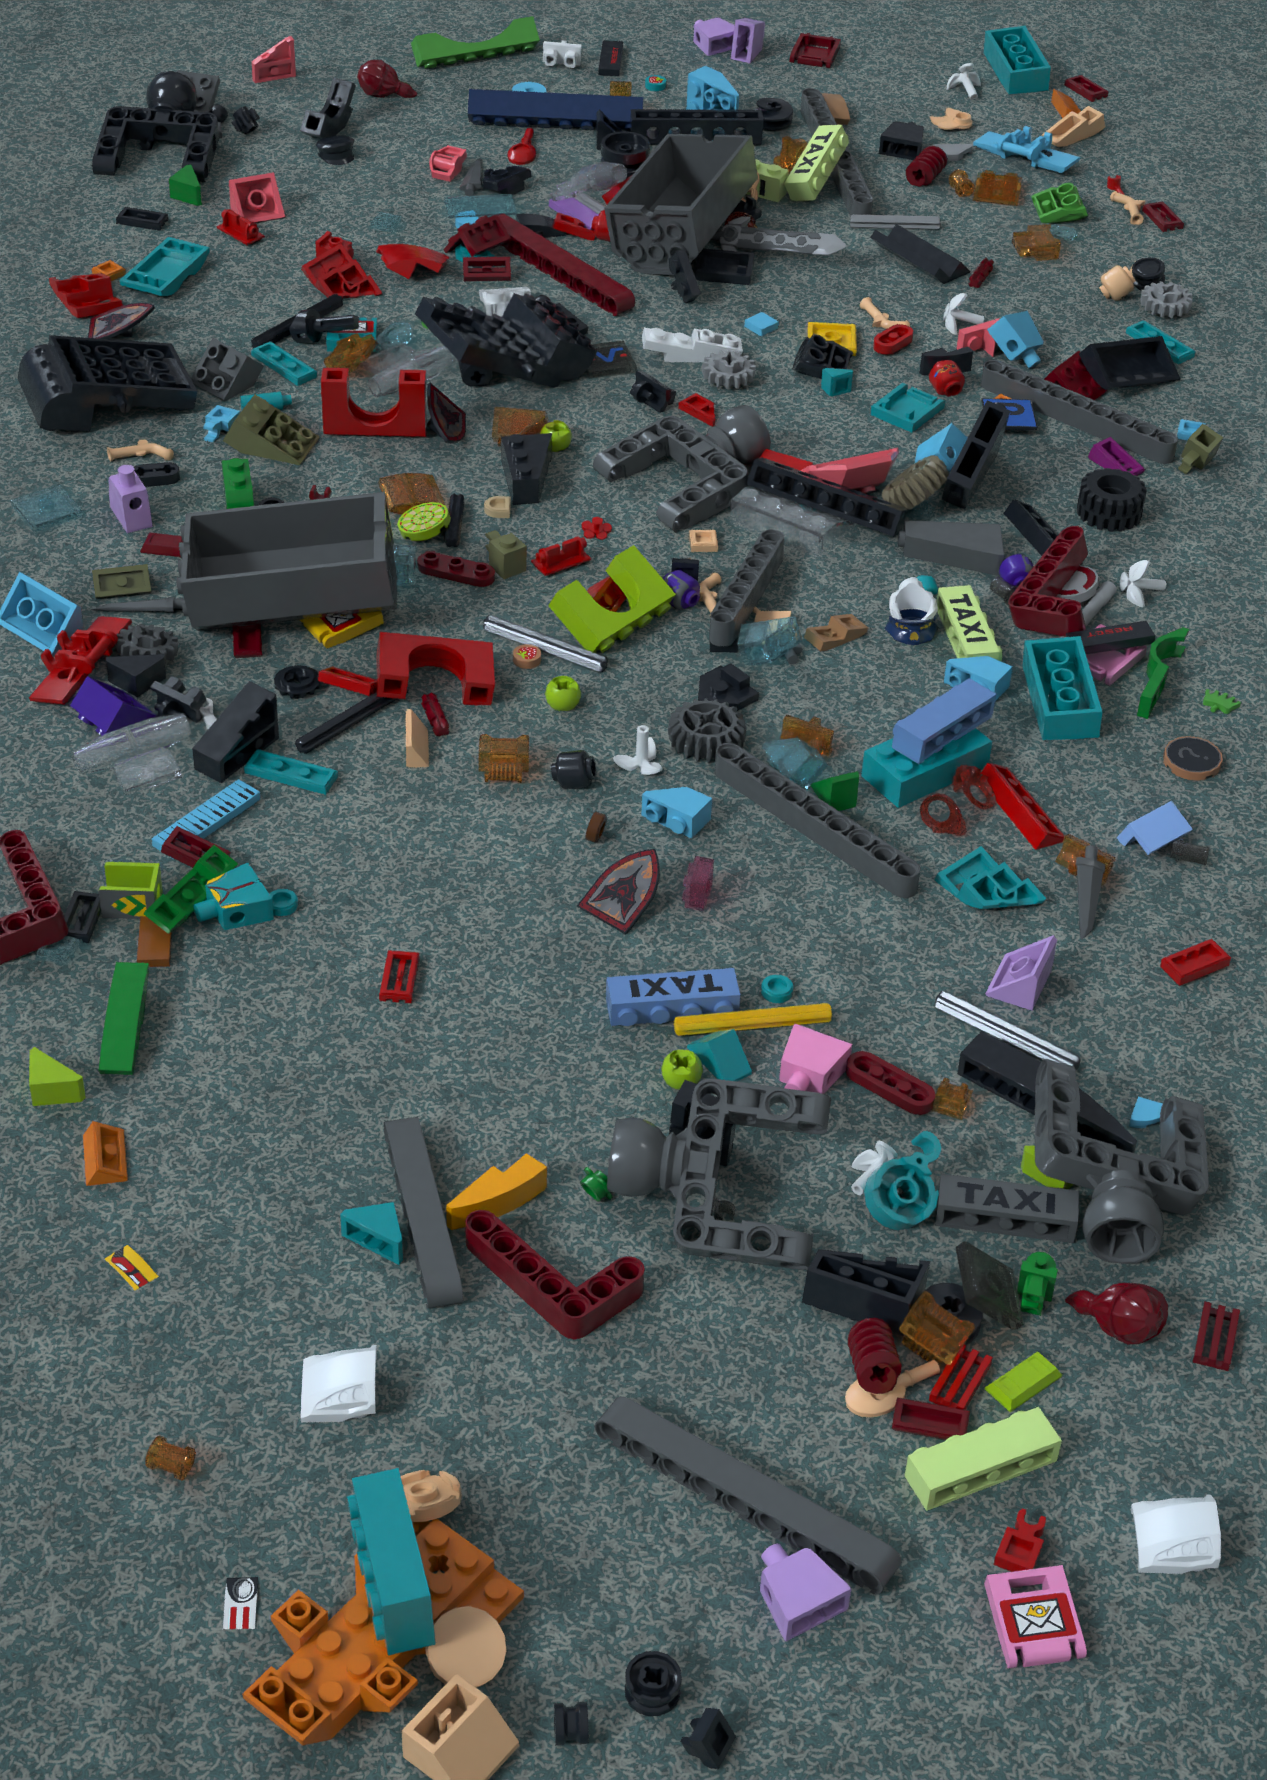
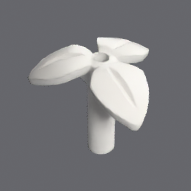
M967 63L959 67L958 69L961 73H955L950 77L947 83V90L956 87L962 82L969 98L977 99L978 94L973 85L981 86V82L976 72H970L974 68V64Z
M960 293L953 297L950 304H947L943 320L945 321V326L948 331L957 335L955 319L973 324L984 322V316L958 309L967 297L965 293Z
M1147 560L1135 563L1130 567L1129 575L1123 572L1120 577L1121 591L1123 592L1127 589V599L1142 608L1145 607L1141 589L1163 591L1166 588L1165 580L1142 578L1150 565V561Z
M644 725L637 727L636 756L633 758L627 755H616L613 757L614 762L619 767L628 771H633L638 766L641 767V774L644 775L655 774L663 770L659 763L649 762L656 758L657 751L652 737L648 738L649 728Z
M877 1141L875 1145L877 1152L871 1149L859 1154L852 1163V1168L865 1171L851 1186L855 1194L862 1195L864 1193L866 1181L876 1168L886 1161L898 1157L896 1151L885 1142ZM898 1188L897 1193L901 1194L903 1190Z

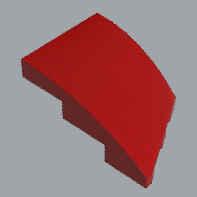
M342 243L301 267L309 281L327 298L333 294H338L342 298H358L373 294L375 296L382 295V291L371 275H366L356 259L353 260Z
M408 244L379 245L376 250L377 253L382 255L381 260L388 269L407 279L413 276L419 264L439 273L449 259V256L438 251Z
M105 274L74 275L64 280H58L56 277L49 278L50 286L56 296L76 318L102 314L123 306L122 300L113 296L111 278Z

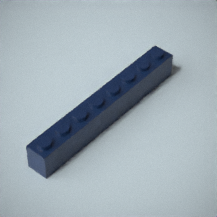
M469 89L468 120L474 125L494 123L496 126L516 124L518 127L538 125L539 128L559 126L561 129L581 127L583 130H593L596 128V112L600 109L620 129L630 132L631 109H643V97Z

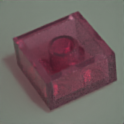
M695 856L693 863H689V875H685L683 887H686L682 896V901H685V908L704 911L713 885L714 859Z

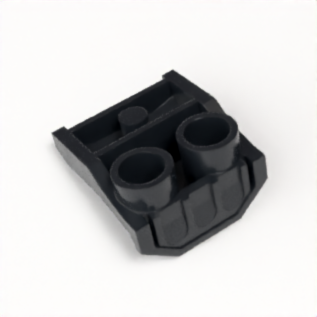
M814 334L811 338L805 337L796 354L792 370L822 379V370L824 368L847 369L853 352L834 341H826L822 336Z

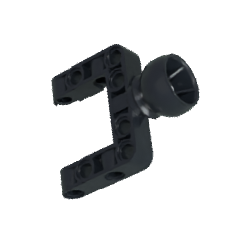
M174 71L161 72L148 85L146 93L148 108L115 106L107 111L92 159L94 174L115 175L117 168H120L123 161L127 140L150 139L154 141L155 139L188 143L182 168L186 165H192L198 182H206L205 178L209 175L219 141L218 122L216 115L213 113L194 111L197 104V91L188 77Z

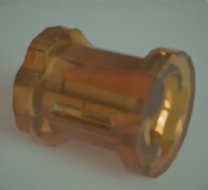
M955 170L949 176V184L952 188H955V192L959 197H968L974 192L975 185L968 179V175L964 170Z
M159 1435L153 1440L148 1449L145 1465L152 1470L160 1468L173 1473L175 1479L183 1481L193 1467L196 1451L189 1446L183 1449L167 1442V1438Z

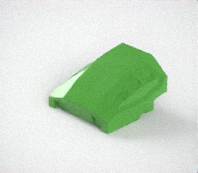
M1064 183L1058 188L1051 187L1031 196L1041 223L1067 222L1088 217L1077 187L1073 183Z

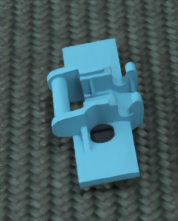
M1024 126L1023 131L1017 129L1015 132L1006 133L1005 135L989 131L973 142L974 146L1000 155L1001 158L1005 159L1010 155L1019 154L1031 160L1032 167L1038 166L1039 168L1063 173L1080 160L1078 156L1051 149L1052 133L1045 132L1044 136H1039L1031 142L1032 128Z

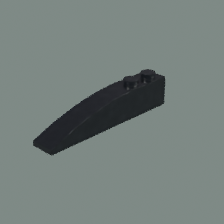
M981 1031L960 1053L957 1074L1035 1115V1082L1041 1062ZM1079 1088L1080 1113L1077 1116V1132H1080L1081 1136L1116 1145L1117 1149L1135 1153L1137 1140L1108 1111Z

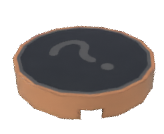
M1190 736L1179 737L1170 741L1164 750L1163 759L1165 766L1167 767L1168 765L1172 769L1171 772L1181 778L1197 781L1206 780L1207 776L1212 775L1213 777L1221 769L1222 753L1217 746L1208 740Z

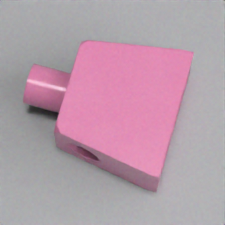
M794 1024L782 1056L779 1081L786 1083V1089L824 1094L846 1071L852 1044Z

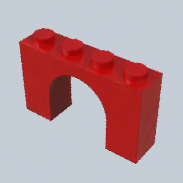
M349 368L322 369L323 434L426 437V370H400L399 401L390 410L374 413L361 409L352 400L349 391Z
M389 632L379 633L377 647V697L406 699L409 672L418 667L435 666L446 669L459 678L462 684V702L464 705L492 704L495 687L493 642Z

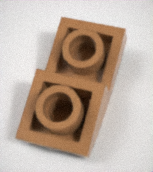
M821 93L836 124L848 125L850 116L844 98L839 94Z

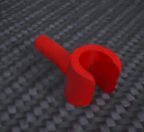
M1116 175L1115 178L1108 176L1107 188L1125 195L1120 187L1121 176Z

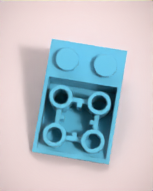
M703 66L688 74L686 109L738 110L739 94L721 72Z

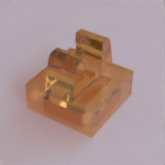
M944 1078L935 1093V1102L931 1111L962 1120L971 1101L973 1090H969L968 1085L962 1083L960 1087L950 1084L949 1078Z

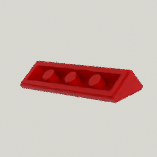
M993 763L986 764L977 779L1035 850L1066 842L1067 839L1008 767Z

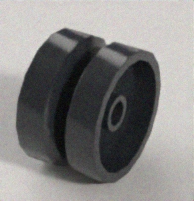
M628 131L614 132L603 137L601 141L602 158L600 161L602 176L610 181L621 183L633 175L650 154L648 138Z

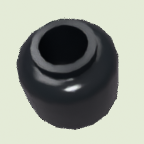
M585 750L559 753L556 763L551 765L552 778L554 781H558L563 789L586 788L590 786L593 779H596L595 759L593 756H589Z

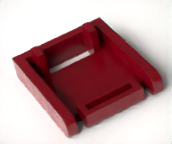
M801 33L791 51L789 62L794 63L795 60H798V64L822 67L823 64H826V68H831L840 49L841 39L833 38V36L824 37L810 35V33ZM809 45L828 47V49H826V48H820V47H813V46H809Z

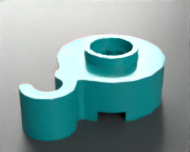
M923 1131L911 1141L914 1146L920 1147L924 1154L915 1152L911 1156L886 1161L876 1168L867 1179L864 1190L866 1206L872 1217L882 1226L893 1230L910 1229L928 1218L936 1208L939 1192L938 1190L935 1191L934 1182L930 1177L932 1172L928 1165L939 1157L941 1144L939 1139L931 1132ZM898 1188H901V1189L904 1191V1193L902 1194V1196H904V1197H906V1198L902 1199V1198L898 1195V1193H897V1189H898Z

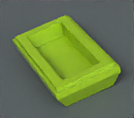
M1037 1351L985 1387V1390L1009 1412H1012L1061 1378L1062 1374Z

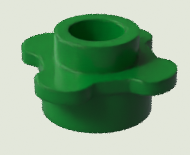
M584 1168V1172L587 1175L580 1181V1184L585 1192L597 1202L605 1196L611 1200L613 1196L607 1190V1176L599 1170L594 1173L590 1168Z

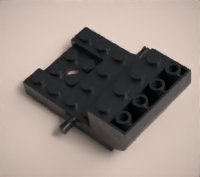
M513 293L502 317L497 314H492V316L486 315L483 311L476 309L475 306H470L467 309L459 303L451 305L441 298L434 297L431 299L424 296L415 312V315L459 362L553 388L558 387L561 380H573L584 374L598 352L591 344V340L582 335L576 325L567 321L568 317L555 309L556 305L546 299L539 301L526 293L524 296Z
M49 335L48 344L35 346L24 354L18 372V381L39 428L47 431H55L56 429L69 430L71 432L90 431L95 404L105 407L118 405L122 413L124 411L128 413L131 408L136 406L149 407L151 409L172 408L178 411L194 409L198 392L172 343Z

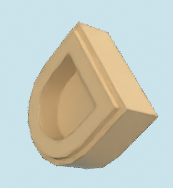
M494 496L485 501L484 511L488 516L510 518L511 497Z

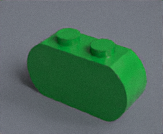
M233 458L221 460L226 509L254 506L248 459Z

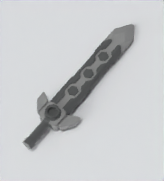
M744 216L728 222L729 225H725L722 231H716L710 239L720 241L721 248L728 251H737L736 249L772 250L830 256L846 247V244L835 234L745 227L751 219Z

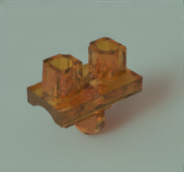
M788 135L782 137V151H780V156L774 158L773 164L788 169L790 174L808 143L802 138L792 139Z
M786 715L783 719L780 748L791 751L796 746L804 748V754L808 758L818 760L822 755L829 756L832 753L834 731L822 727L821 719L813 716L807 722Z
M1071 834L1065 835L1062 849L1055 862L1066 867L1070 874L1077 876L1076 858H1085V847L1089 846L1090 843L1083 839H1078ZM1098 849L1097 861L1105 864V872L1103 873L1101 886H1103L1107 881L1109 873L1112 871L1116 859L1109 853H1104Z

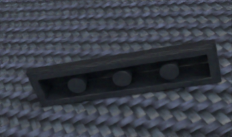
M1016 499L1012 500L1003 513L1041 556L1058 536L1042 516L1027 503Z

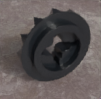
M295 665L283 668L275 675V689L279 690L282 696L289 694L291 699L295 695H299L301 698H304L305 694L314 695L315 689L320 688L319 674L316 670L307 666ZM294 679L299 681L300 684H296L294 682Z

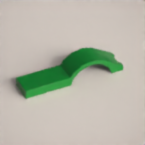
M1179 628L1157 638L1151 644L1146 670L1149 681L1141 694L1137 716L1149 718L1165 688L1169 666L1161 662V659L1170 657L1181 658L1185 651V646L1177 645V642L1185 641L1189 629Z

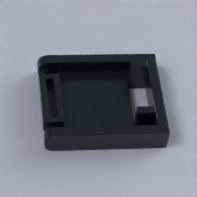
M703 248L697 258L695 278L697 281L750 285L755 253Z

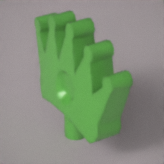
M1209 689L1205 691L1203 705L1210 706V711L1213 713L1218 709L1228 714L1241 705L1240 701L1232 703L1235 697L1226 699L1227 693L1218 696L1219 691L1217 690L1212 694L1209 693Z

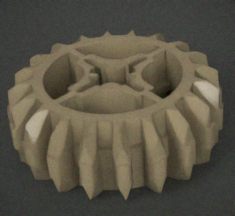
M930 455L891 480L890 484L883 490L881 497L885 501L908 508V510L912 509L924 500H927L929 496L934 494L946 482L949 475L947 466L938 456Z

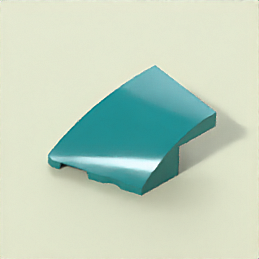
M982 846L937 873L934 879L964 904L979 909L1042 904L1046 900V897L1029 878L1021 881L1005 862L998 865ZM963 883L959 891L955 885Z

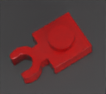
M1022 1508L1017 1514L1015 1529L1008 1526L995 1556L994 1565L1011 1572L1034 1569L1044 1540L1040 1539L1044 1532L1046 1517L1041 1515L1037 1524L1030 1525L1024 1520L1026 1510Z

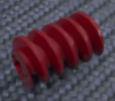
M928 146L923 149L906 168L908 182L918 187L930 184L946 167L948 163L946 153L937 146Z
M878 1318L863 1319L851 1328L847 1342L859 1385L865 1391L873 1394H884L892 1391L897 1384L902 1364L889 1324Z

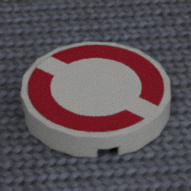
M1080 565L1056 597L1076 600L1080 603L1088 600L1097 592L1096 588L1099 587L1098 574L1094 569Z

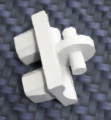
M562 40L561 43L544 41L543 62L547 66H554L556 63L564 64L569 68H574L576 65L580 66L581 45L569 44L565 40Z

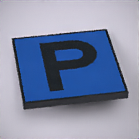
M981 399L982 408L988 400L1001 403L1011 411L1005 430L1038 429L1031 400Z

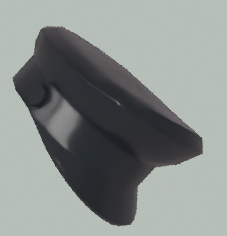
M345 135L322 138L316 143L319 150L318 156L328 164H348L354 160L352 149L355 140Z

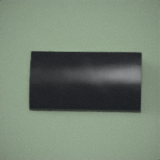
M1162 336L1094 343L1088 345L1079 353L1089 374L1105 390L1180 380V376Z

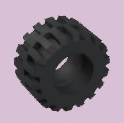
M1104 468L1103 470L1097 469L1094 472H1089L1081 481L1077 514L1083 522L1087 521V525L1091 527L1095 525L1099 530L1106 528L1108 531L1113 532L1114 529L1124 531L1125 527L1132 529L1134 525L1137 526L1142 518L1147 492L1145 483L1136 475H1132L1127 471H1121L1120 469Z

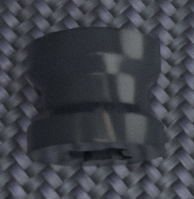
M587 1701L578 1702L575 1706L566 1707L563 1703H554L555 1746L564 1745L567 1741L575 1740L580 1745L589 1743Z

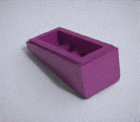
M1111 437L1094 444L1088 455L1090 460L1103 468L1120 469L1121 471H1127V469L1131 468L1132 470L1129 472L1136 476L1145 471Z

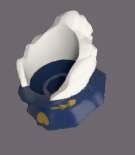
M915 577L905 579L900 583L899 590L890 596L889 608L891 616H889V621L884 629L890 633L895 641L909 645H919L931 641L939 629L934 622L938 606L932 592L926 591L921 581Z

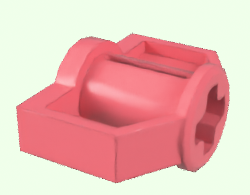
M447 145L438 151L435 150L431 154L429 161L432 178L451 182L462 169V164L467 157L466 149Z

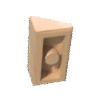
M407 709L406 766L429 767L428 729L412 709Z

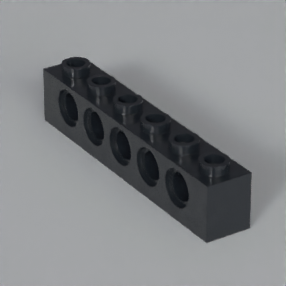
M631 109L630 132L645 136L650 144H659L667 134H700L708 141H713L715 135H752L753 144H762L763 115L762 110ZM650 127L657 128L655 130H648ZM673 127H678V128H679V129L674 130V131H673V130H670V129L673 128ZM695 127H699V128H700V129L697 130V131L692 130V129L695 128ZM717 127H721V128H722V129L719 130V131H715V130H714V129L717 128ZM739 127L744 128V129L741 130V131H737V130H736V129L739 128Z
M763 457L754 459L747 485L893 537L902 530L908 508Z

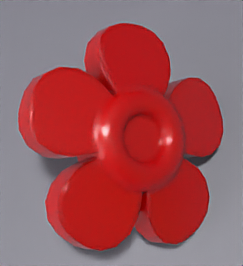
M600 517L592 518V523L586 520L581 524L584 537L592 539L596 535L597 539L603 540L607 538V533L612 531V526L609 523L603 524V519Z

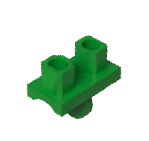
M1045 1252L1032 1253L1027 1257L1026 1261H1022L1016 1293L1022 1295L1020 1311L1039 1316L1042 1313L1044 1300L1052 1301L1058 1272L1054 1259Z

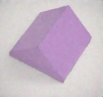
M1054 935L1005 954L985 993L986 996L1033 1010L1052 970L1057 939Z

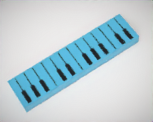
M238 779L152 838V846L161 851L163 843L176 826L204 839L261 799L260 792Z

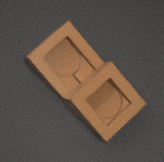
M853 614L831 616L828 626L807 628L804 638L820 652L827 651L861 637L867 633L868 627Z

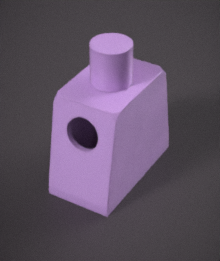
M720 18L706 21L697 20L694 24L693 42L707 56L732 50L735 25Z
M749 18L735 20L731 59L747 63L753 61L762 50L765 22Z
M120 466L118 474L109 477V499L112 511L127 533L153 527L146 487L134 471L133 466Z
M777 1543L769 1546L763 1552L761 1558L767 1567L762 1571L760 1592L785 1641L848 1610L851 1588L811 1549L804 1548L788 1556L782 1546Z

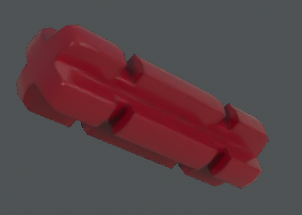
M984 258L969 278L970 282L968 284L970 287L979 288L993 269L994 261L992 259Z
M432 692L428 695L423 694L421 704L423 709L426 710L425 713L430 725L433 727L434 734L436 736L448 735L450 725L438 702L437 696Z

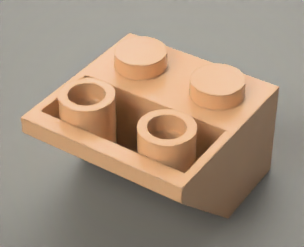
M455 1674L402 1730L403 1758L433 1780H489L519 1747L518 1739L488 1696L458 1674Z

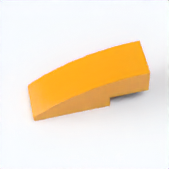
M527 1153L504 1173L492 1166L446 1205L447 1227L451 1230L464 1228L467 1216L476 1210H486L499 1217L529 1202L547 1188V1166Z

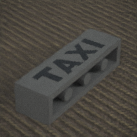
M940 1175L935 1226L1074 1243L1078 1226L1079 1191L959 1175Z

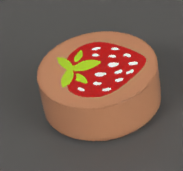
M530 644L520 645L513 651V662L516 666L523 669L535 668L541 663V650Z

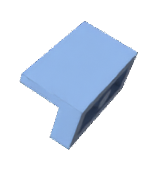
M1170 801L1129 823L1117 839L1124 846L1137 840L1147 855L1188 834L1193 829L1174 803Z

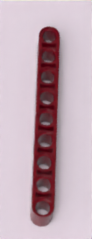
M503 213L498 215L511 237L507 243L500 245L504 246L505 250L515 256H520V259L536 266L535 268L541 272L551 275L550 277L561 284L564 283L567 288L575 293L582 294L581 296L588 301L595 302L601 309L608 313H613V316L634 308L636 303L635 297L630 289Z

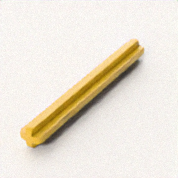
M822 1003L678 1016L674 1019V1031L676 1035L682 1036L713 1033L729 1029H735L736 1031L791 1026L794 1024L823 1023L831 1021L832 1010L830 1004Z

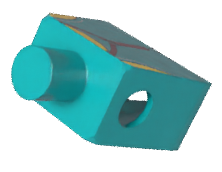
M245 863L209 880L205 884L207 900L193 905L199 922L216 917L224 930L274 920L272 897L249 863Z

